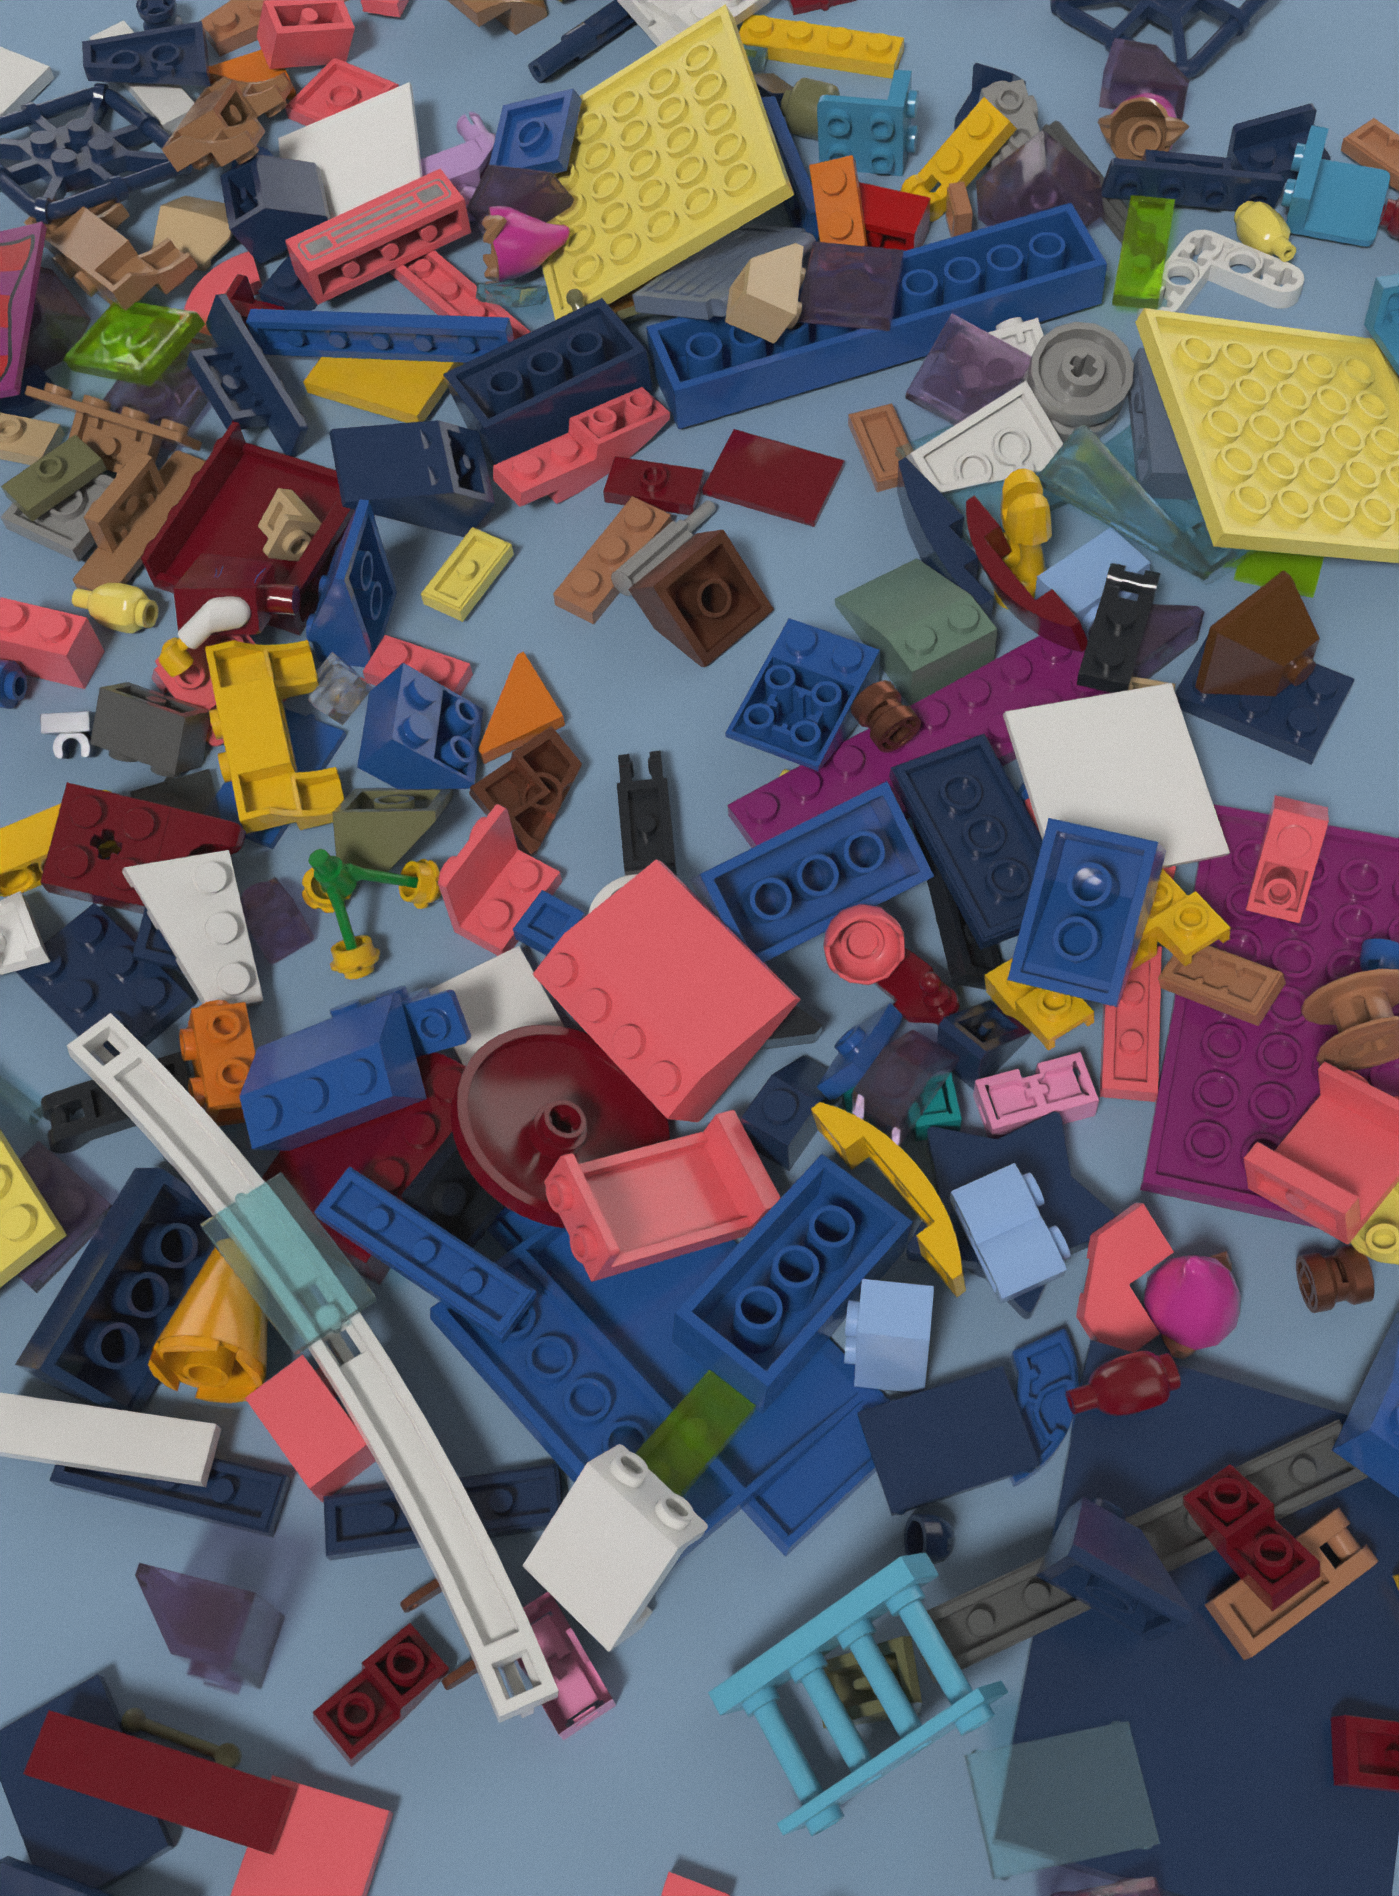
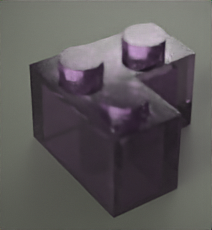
M1041 130L976 181L978 219L988 227L1068 203L1073 204L1086 227L1104 215L1100 176L1044 130Z

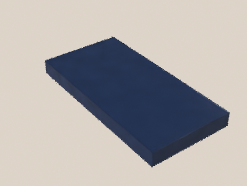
M985 734L891 767L889 778L980 950L1018 936L1043 841Z

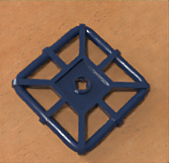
M1050 0V7L1054 15L1059 16L1065 22L1104 43L1105 49L1114 55L1121 53L1161 77L1176 80L1177 85L1189 83V78L1201 72L1235 36H1241L1250 27V20L1269 0H1246L1239 8L1225 0ZM1118 1L1132 10L1115 28H1112L1078 9V7ZM1201 10L1224 24L1188 60L1183 27ZM1147 19L1171 31L1175 62L1131 39V35Z
M96 83L94 87L82 89L37 105L34 102H29L21 105V110L0 117V136L25 127L34 132L29 138L23 140L0 138V159L22 161L6 168L0 164V192L7 196L24 213L35 218L37 223L43 222L50 225L53 220L75 214L83 206L90 209L112 200L115 203H120L128 200L131 193L178 176H186L193 169V166L190 164L177 172L164 153L127 150V148L150 140L162 149L171 135L160 127L159 121L152 114L141 112L121 94L109 89L108 84ZM89 106L83 118L72 119L67 125L56 128L48 121L51 118ZM109 107L131 124L108 133L100 127ZM126 171L136 172L125 177L118 175ZM43 179L48 184V187L43 197H37L36 200L21 187V185ZM92 183L97 186L64 198L66 193Z

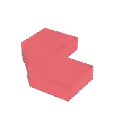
M1134 1203L1090 1235L1086 1257L1090 1260L1084 1293H1080L1076 1313L1077 1319L1091 1340L1131 1352H1136L1160 1333L1133 1292L1130 1284L1174 1253L1144 1203Z

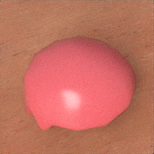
M858 904L843 909L831 920L825 932L823 946L827 964L833 973L838 974L840 978L849 983L871 985L884 980L893 973L905 958L903 929L893 916L878 906Z

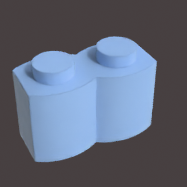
M1013 1163L950 1192V1201L999 1304L1064 1276L1067 1271L1064 1260L1070 1258L1071 1254L1059 1228L1056 1225L1047 1228L1040 1216L1037 1207L1044 1205L1045 1202L1041 1190L1030 1172L1021 1175L1016 1164Z

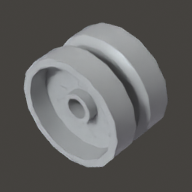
M1072 322L1055 327L1040 339L1032 354L1024 381H1027L1065 446L1078 447L1096 442L1112 429L1132 386L1134 363L1127 346L1114 332L1094 323Z

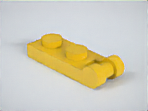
M983 97L921 171L905 180L901 191L930 197V222L936 221L946 211L947 187H949V184L964 182L965 187H967L1017 128ZM938 182L941 183L935 192H930Z

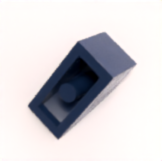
M805 1056L799 1057L773 1073L741 1117V1123L755 1150L790 1171L818 1131L811 1108L819 1102L835 1106L842 1097L841 1095L835 1100L831 1099L829 1101L816 1087L827 1069Z

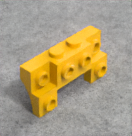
M233 640L205 647L217 709L209 710L210 721L216 739L223 738L226 751L218 753L219 766L225 783L232 781L239 820L246 834L294 822L297 823L299 830L333 823L332 812L345 799L338 770L336 767L310 772L297 771L282 699L320 691L309 641L259 645Z
M1162 868L1154 902L1130 971L1157 955V941L1167 948L1184 966L1192 963V955L1218 939L1222 943L1229 940L1230 927L1196 891L1187 895ZM1013 958L985 974L987 994L1005 1015L1015 1018L1027 1027L1048 1051L1055 1047L1056 1039L1080 1024L1084 1023L1088 1027L1094 1023V1011L1084 999L1007 980Z

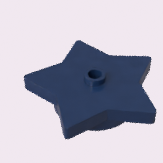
M1052 1112L999 1139L938 1127H929L927 1129V1147L937 1194L949 1215L956 1234L963 1268L987 1280L975 1251L951 1204L950 1192L1015 1163L1021 1175L1029 1172L1033 1175L1045 1202L1044 1205L1037 1207L1040 1216L1047 1228L1054 1225L1059 1228L1071 1255L1088 1248L1090 1235L1117 1216L1071 1176L1062 1117L1058 1112ZM923 1221L908 1243L906 1256L911 1261L928 1263L920 1253L916 1237L917 1234L927 1227ZM1047 1284L1007 1302L1021 1317L1030 1319Z

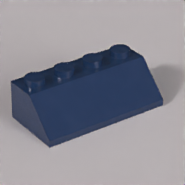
M603 298L443 374L445 383L467 428L480 433L484 455L492 466L567 433L569 430V418L640 387H643L647 392L653 391L646 349Z
M135 1168L15 1365L59 1391L90 1406L141 1413L159 1382L153 1376L148 1366L154 1344L214 1247L218 1243L231 1238L190 1186L162 1168Z

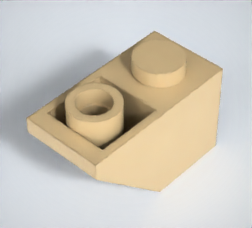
M794 243L751 258L729 288L725 322L771 343H775L786 328L792 329L797 323L802 310V303L798 302V295L806 273L805 268H802L804 246Z

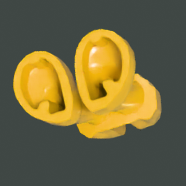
M1018 469L1005 479L1002 487L1000 516L1005 530L1003 534L1012 551L1003 557L1002 560L1034 598L1037 576L1047 570L1041 544L1047 542L1052 537L1051 512L1048 500L1043 496V487L1039 477L1031 470ZM994 590L996 602L1003 608L1008 609Z

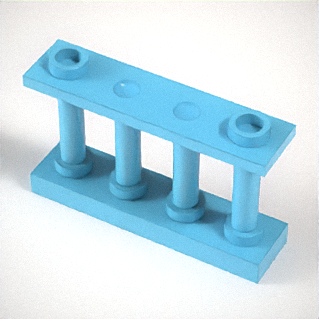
M926 1553L900 1556L708 1692L720 1716L744 1710L748 1717L755 1716L800 1800L802 1807L777 1823L783 1836L806 1827L812 1837L833 1826L845 1817L840 1805L953 1729L957 1728L960 1735L964 1736L979 1728L995 1716L990 1705L1008 1693L1002 1680L978 1687L975 1690L972 1689L921 1602L926 1597L921 1588L939 1576ZM890 1611L893 1617L898 1615L901 1617L951 1704L950 1707L925 1724L921 1723L872 1636L877 1631L872 1622ZM839 1645H841L843 1651L850 1649L901 1739L874 1758L871 1756L824 1671L828 1666L824 1656ZM790 1679H793L795 1684H803L851 1774L825 1791L821 1787L776 1703L781 1698L776 1689Z

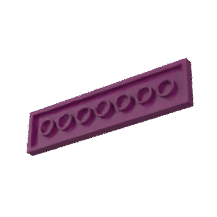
M1037 636L910 705L911 709L921 720V725L916 735L904 746L895 751L881 752L871 740L870 729L868 728L844 741L819 771L800 765L728 804V816L751 848L887 781L907 820L911 817L889 778L891 767L981 734H985L1003 767L1017 759L1004 721L1003 714L1005 711L1104 695L1110 692L1076 685L1085 651L1079 652L1068 649L1041 636Z

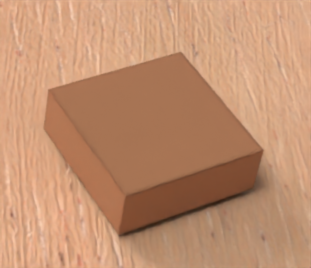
M964 182L951 183L947 187L945 218L950 236L954 237L972 231L973 212Z

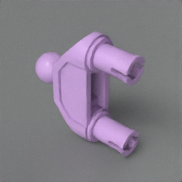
M469 112V117L474 125L470 124L464 114L458 119L456 126L458 133L463 137L465 143L421 159L423 176L441 168L465 199L469 221H477L486 211L487 201L485 196L493 186V183L487 177L496 135L488 132L480 115L475 112Z

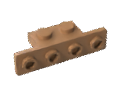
M50 383L45 384L44 390L31 386L26 387L25 395L48 405L76 413L69 438L74 435L78 436L103 460L108 471L118 473L136 451L153 457L156 463L162 440L200 451L202 442L187 436L189 427L162 418L160 426L148 423L150 415L124 406L121 414L110 411L111 403L85 394L82 402L71 399L72 391Z
M177 450L158 471L153 457L136 451L128 463L118 471L115 479L102 495L91 504L88 512L83 517L98 548L74 576L73 582L75 586L80 589L93 591L98 586L106 583L127 584L143 563L141 557L144 554L146 545L155 538L167 520L170 509L179 502L190 486L193 475L200 471L206 461Z

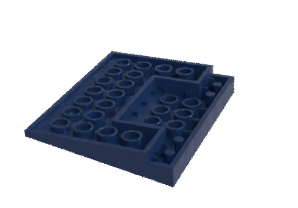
M1090 1340L1080 1386L1088 1384L1091 1373L1100 1365L1133 1352ZM1176 1365L1181 1381L1180 1389L1171 1391L1168 1400L1158 1407L1124 1416L1107 1415L1097 1408L1074 1415L1048 1549L1067 1509L1083 1497L1090 1501L1092 1498L1104 1499L1118 1506L1126 1513L1127 1517H1130L1205 1482L1229 1464L1235 1468L1336 1420H1340L1341 1424L1344 1425L1348 1415ZM1367 1477L1358 1483L1277 1520L1283 1528L1296 1538L1320 1518L1339 1507L1351 1522L1347 1529L1361 1547L1367 1544L1379 1561L1249 1659L1243 1660L1205 1606L1207 1602L1240 1579L1217 1550L1168 1572L1194 1613L1189 1625L1149 1642L1098 1611L1090 1609L1031 1637L991 1844L1051 1860L1053 1864L1164 1896H1392L1399 1837V1793L1334 1786L1331 1717L1348 1715L1399 1722V1590L1393 1578V1575L1399 1574V1498L1370 1477ZM1327 1542L1319 1547L1333 1567L1340 1562Z

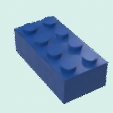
M886 781L690 879V882L698 898L765 963L826 932L831 920L841 910L858 904L877 906L934 877Z
M821 1154L678 1308L674 1314L672 1342L763 1414L846 1319L848 1300L860 1301L862 1279L880 1280L904 1253L913 1221L836 1163Z

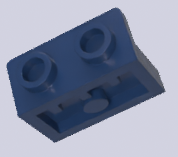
M1310 103L1235 124L1232 128L1227 158H1231L1232 169L1280 174L1284 176L1285 183H1287L1288 178L1297 180L1299 172L1290 171L1297 143H1307L1311 125H1314L1317 112L1314 105ZM1324 148L1321 159L1331 160L1330 155Z

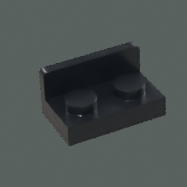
M453 1132L449 1134L401 1195L408 1206L471 1248L484 1236L486 1230L504 1208V1205L484 1190L472 1176L459 1154Z

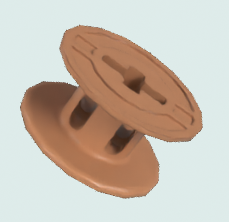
M1375 969L1358 972L1330 982L1317 989L1305 999L1301 1013L1307 1021L1318 1025H1336L1339 1034L1333 1036L1320 1047L1316 1056L1320 1066L1323 1062H1326L1342 1071H1353L1375 1067L1399 1058V1016H1394L1392 1007L1399 1004V969Z

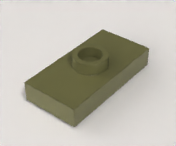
M74 435L4 483L1 488L6 497L33 522L107 469L103 460L78 436Z

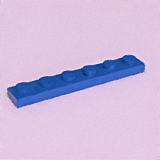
M250 309L246 320L253 339L260 345L264 355L467 363L515 340L510 319L507 317Z

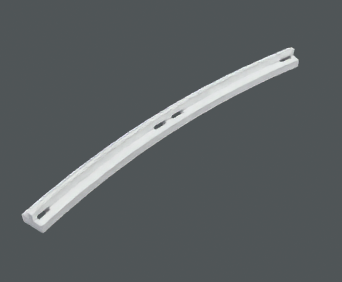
M111 1013L67 1045L70 1057L113 1099L191 1187L263 1281L308 1347L371 1451L405 1514L464 1638L498 1722L501 1723L519 1714L522 1718L533 1714L535 1707L557 1698L559 1690L495 1547L453 1466L391 1359L314 1245L243 1154L154 1055ZM107 1040L120 1052L116 1057L103 1046V1043ZM316 1285L330 1307L322 1308L311 1293L310 1288ZM344 1330L347 1331L361 1352L356 1357L353 1356L340 1335ZM325 1341L328 1342V1344H329L330 1347L332 1348L333 1352L335 1353V1355H336L337 1358L339 1359L340 1363L338 1362V1360L336 1359V1357L334 1356V1354L332 1353V1351L330 1350V1348L328 1347V1345L326 1344ZM519 1658L522 1659L533 1686L532 1689L527 1691L514 1663ZM499 1667L502 1670V1673L512 1694L511 1698L508 1695V1692L498 1670Z

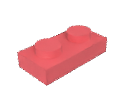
M384 635L363 670L366 682L377 686L402 663H405L460 696L473 676L470 663L388 635Z

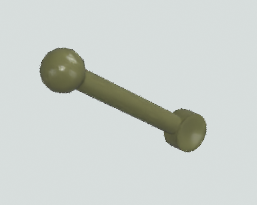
M131 1708L122 1716V1726L128 1733H136L140 1730L212 1757L216 1763L234 1769L241 1762V1751L239 1747L232 1743H224L220 1746L150 1720L146 1718L145 1713L140 1708Z

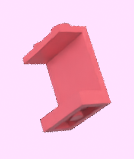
M1323 1062L1318 1068L1320 1087L1318 1099L1274 1151L1257 1142L1244 1157L1248 1189L1348 1245L1399 1182V1096L1393 1097L1371 1086L1365 1078L1350 1070L1342 1071Z

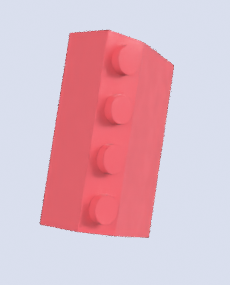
M659 860L652 862L565 932L532 974L667 1119L699 1122L801 1000Z

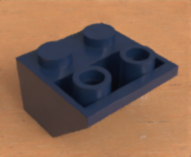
M256 154L248 161L238 164L220 175L229 230L259 264L274 256L283 254L287 250L286 239L330 220L320 169L314 162Z

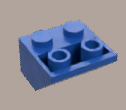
M402 663L369 692L357 768L398 790L469 789L475 783L483 708Z

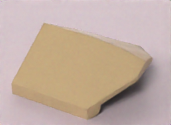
M182 196L160 205L152 249L166 238H169L178 250L184 254L188 252L198 265V268L195 270L206 271L211 266V259L233 236V233L229 230L225 203Z

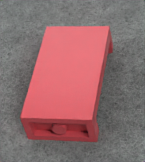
M735 1110L716 1114L703 1132L578 1164L573 1153L562 1155L544 1181L549 1205L555 1212L559 1213L570 1236L572 1253L576 1260L583 1264L591 1282L745 1237L781 1198Z

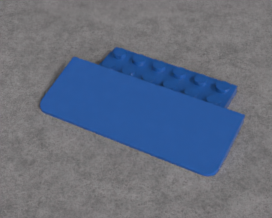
M504 1206L487 1229L507 1252L494 1263L536 1290L537 1297L505 1342L502 1344L440 1301L430 1308V1319L574 1483L587 1462L621 1444L630 1452L641 1457L647 1464L648 1469L669 1489L689 1502L693 1511L707 1523L708 1528L701 1538L682 1552L674 1566L741 1509L786 1557L876 1472L857 1412L891 1401L879 1389L854 1387L855 1364L844 1363L845 1354L830 1338L763 1414L672 1342L675 1312L738 1245L734 1240L591 1282L583 1264L578 1262L572 1253L570 1236L566 1228L548 1226L532 1221Z

